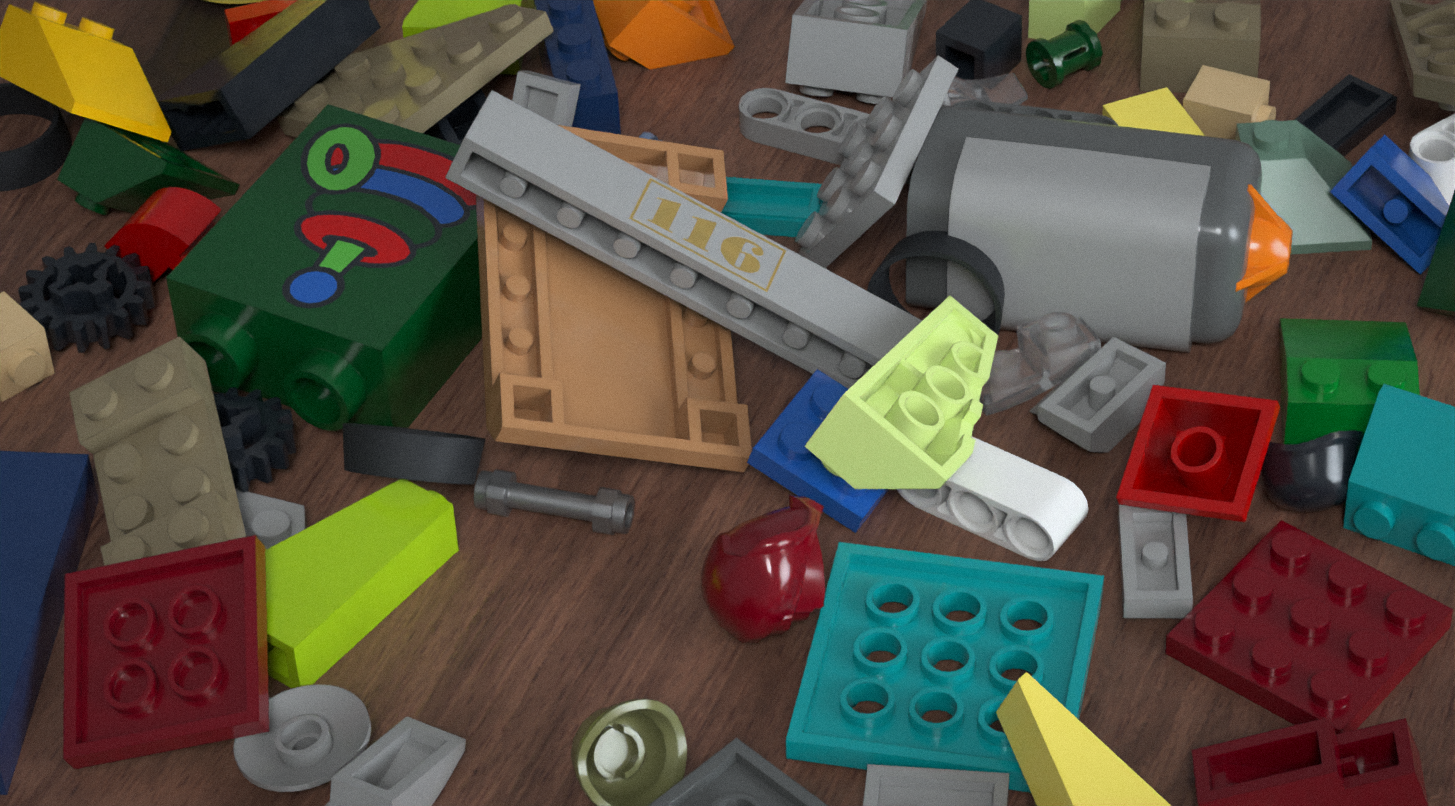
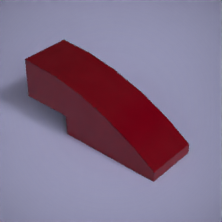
M1326 717L1192 750L1198 806H1428L1420 754L1406 718L1336 734L1330 718Z

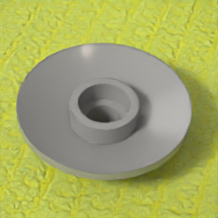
M322 684L292 688L269 698V732L235 738L233 746L235 761L242 775L260 788L277 792H295L311 789L331 781V777L366 749L371 735V721L361 699L344 688Z

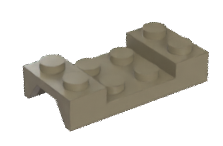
M177 337L69 392L79 443L93 454L111 542L100 547L104 566L246 537L206 361L181 337Z

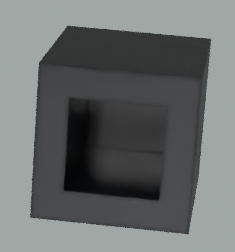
M970 0L936 31V57L939 55L958 68L951 84L982 97L989 93L1021 62L1022 15L987 1Z

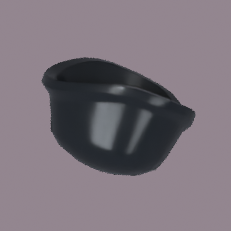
M1356 430L1332 432L1300 444L1270 442L1261 469L1262 479L1270 501L1281 508L1303 513L1329 510L1346 502L1348 481L1365 433Z

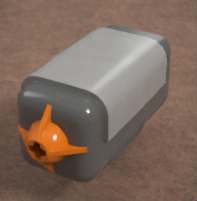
M965 100L951 106L941 105L918 154L910 180L907 201L906 237L924 231L948 232V236L962 239L976 246L996 265L1002 276L1005 288L1000 329L1107 343L1112 337H1115L1131 346L1188 353L1191 351L1192 342L1204 344L1220 343L1231 337L1240 325L1245 303L1287 273L1293 230L1261 196L1262 167L1258 153L1247 143L1235 139L1118 126L1111 118L1099 114L981 100ZM933 256L906 258V303L908 306L935 309L948 296H951L980 321L986 319L994 311L995 307L992 297L985 285L963 266L950 260Z

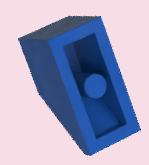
M1384 135L1360 158L1330 192L1421 275L1430 266L1449 204L1430 175Z

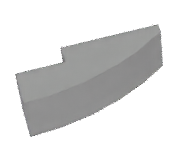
M405 717L331 777L330 801L325 806H432L465 752L466 739L410 717Z

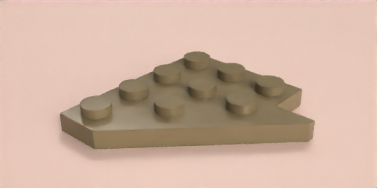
M1390 0V22L1413 96L1438 102L1439 108L1443 110L1455 111V0H1445L1435 5L1412 0Z
M516 4L504 5L491 11L350 54L277 115L276 118L285 135L297 137L324 107L329 104L424 133L554 30L546 11L520 7Z

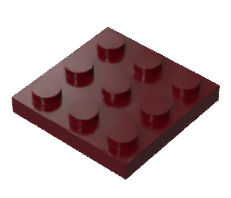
M1280 520L1166 635L1165 654L1293 725L1329 717L1335 733L1340 734L1357 730L1450 629L1453 609Z
M256 535L65 574L63 759L73 769L269 732L265 546Z

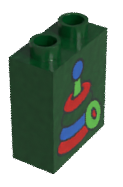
M327 104L166 277L177 337H181L206 361L212 391L226 394L230 387H236L248 393L255 389L261 390L262 398H280L282 405L291 407L303 420L319 429L327 431L340 430L343 428V423L408 428L482 339L476 194L445 178L461 145Z

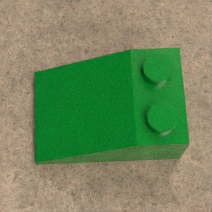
M1280 318L1282 444H1300L1338 431L1356 430L1365 433L1378 393L1383 384L1420 395L1418 361L1406 322Z

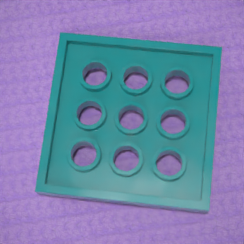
M839 542L825 592L824 606L820 610L785 740L786 759L867 770L868 764L1010 773L1009 790L1031 793L1005 732H999L989 727L994 721L999 720L996 711L1017 682L1006 679L1001 675L1008 669L1028 671L1041 686L1079 720L1104 594V575ZM887 602H899L908 606L904 611L897 613H888L879 609ZM959 610L975 615L974 618L963 622L952 621L946 618L950 612ZM1030 619L1039 622L1043 626L1035 630L1026 631L1017 629L1012 625L1018 620ZM874 651H887L897 656L888 662L880 663L866 659ZM941 660H955L964 665L961 669L951 672L941 671L933 666ZM862 701H874L884 706L878 712L867 714L852 709ZM931 710L945 711L953 716L948 721L941 723H932L921 718L927 711Z

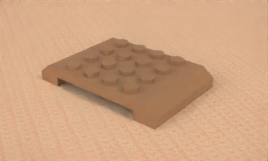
M558 125L719 212L722 211L728 200L723 150ZM476 195L486 428L494 441L745 472L749 465L747 461L752 452L748 405L737 403L731 330Z

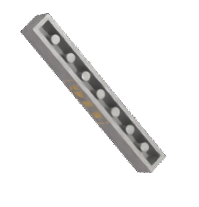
M493 90L490 92L464 137L445 177L806 371L814 374L817 369L848 389L922 321Z

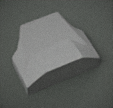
M1112 337L1075 373L1065 377L1029 412L1037 415L1040 422L1089 452L1108 453L1141 422L1152 386H1163L1165 382L1166 363Z

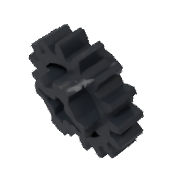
M89 243L85 252L78 254L72 247H65L64 256L58 260L49 256L42 258L43 271L28 270L26 272L28 285L20 286L18 289L21 301L20 306L45 328L47 339H52L53 348L58 351L66 347L69 342L76 343L78 353H85L89 343L97 341L102 348H111L110 338L119 335L122 338L130 339L133 337L131 324L146 325L149 321L147 310L155 308L154 290L149 267L140 265L139 255L135 252L122 258L120 247L117 245L111 246L105 253L98 252L96 243Z
M230 387L225 396L223 393L213 394L235 489L237 488L242 493L248 492L250 481L254 479L265 483L273 481L271 468L287 469L290 466L288 455L297 451L290 409L282 410L281 399L278 397H273L263 402L262 392L258 389L253 390L246 397L239 396L236 387Z

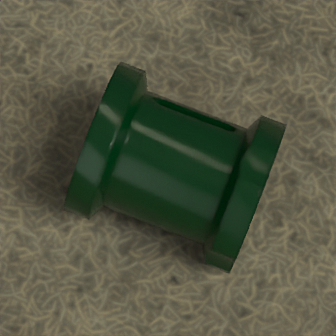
M1082 20L1068 24L1065 32L1049 40L1038 38L1029 42L1026 47V60L1030 72L1035 80L1047 89L1060 85L1064 76L1076 70L1083 69L1089 71L1100 66L1103 56L1101 42L1096 32Z

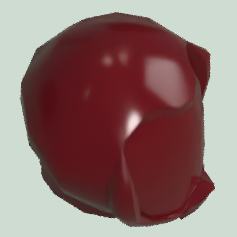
M789 495L788 507L744 521L728 532L720 533L715 537L702 567V596L713 620L740 642L758 643L765 637L782 635L789 630L792 623L804 622L808 619L810 612L824 606V565L816 532L823 512V505L805 496Z

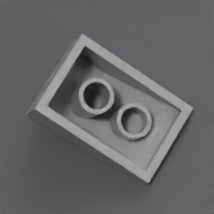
M804 0L792 15L785 83L800 85L799 91L801 93L812 96L834 95V90L857 93L856 99L865 103L877 104L884 96L891 100L899 84L911 70L926 12L927 0Z

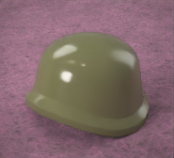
M647 698L631 699L596 710L581 723L573 738L571 760L575 776L582 790L595 806H648L684 777L687 761V744L684 729L678 716L667 705Z

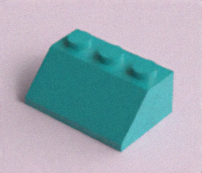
M1383 384L1378 393L1348 481L1343 528L1455 566L1454 406Z

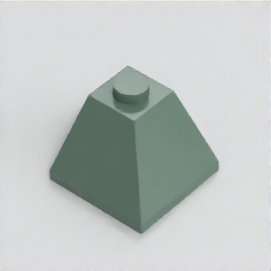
M1265 120L1253 123H1236L1235 140L1249 144L1259 155L1262 167L1261 196L1293 230L1290 255L1371 250L1372 237L1369 227L1330 192L1353 167L1349 160L1297 120Z

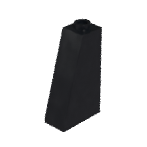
M297 0L156 98L172 131L171 136L181 151L252 138L381 28L370 9L369 1Z

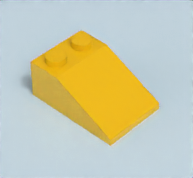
M34 1L31 11L11 4L8 5L0 27L1 78L70 113L168 143L172 131L133 49L112 39L115 31L114 28L82 17L79 27L65 23L68 13Z

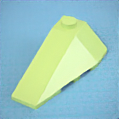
M948 296L842 395L804 447L819 458L829 472L844 479L854 489H940L973 453L976 441L971 438L973 427L981 417L983 404L979 400L982 387L990 377L998 335L953 297Z

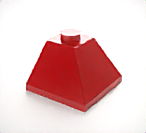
M1153 385L1116 496L1119 505L1245 522L1279 414L1280 405L1278 400Z

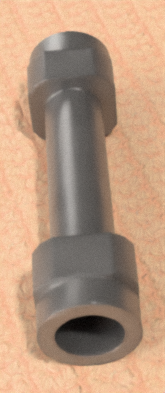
M495 469L494 472L482 470L478 475L474 489L475 508L487 510L488 514L508 517L512 508L591 521L593 532L614 535L615 532L627 534L634 516V497L622 494L621 490L600 487L597 495L594 496L517 483L516 473Z

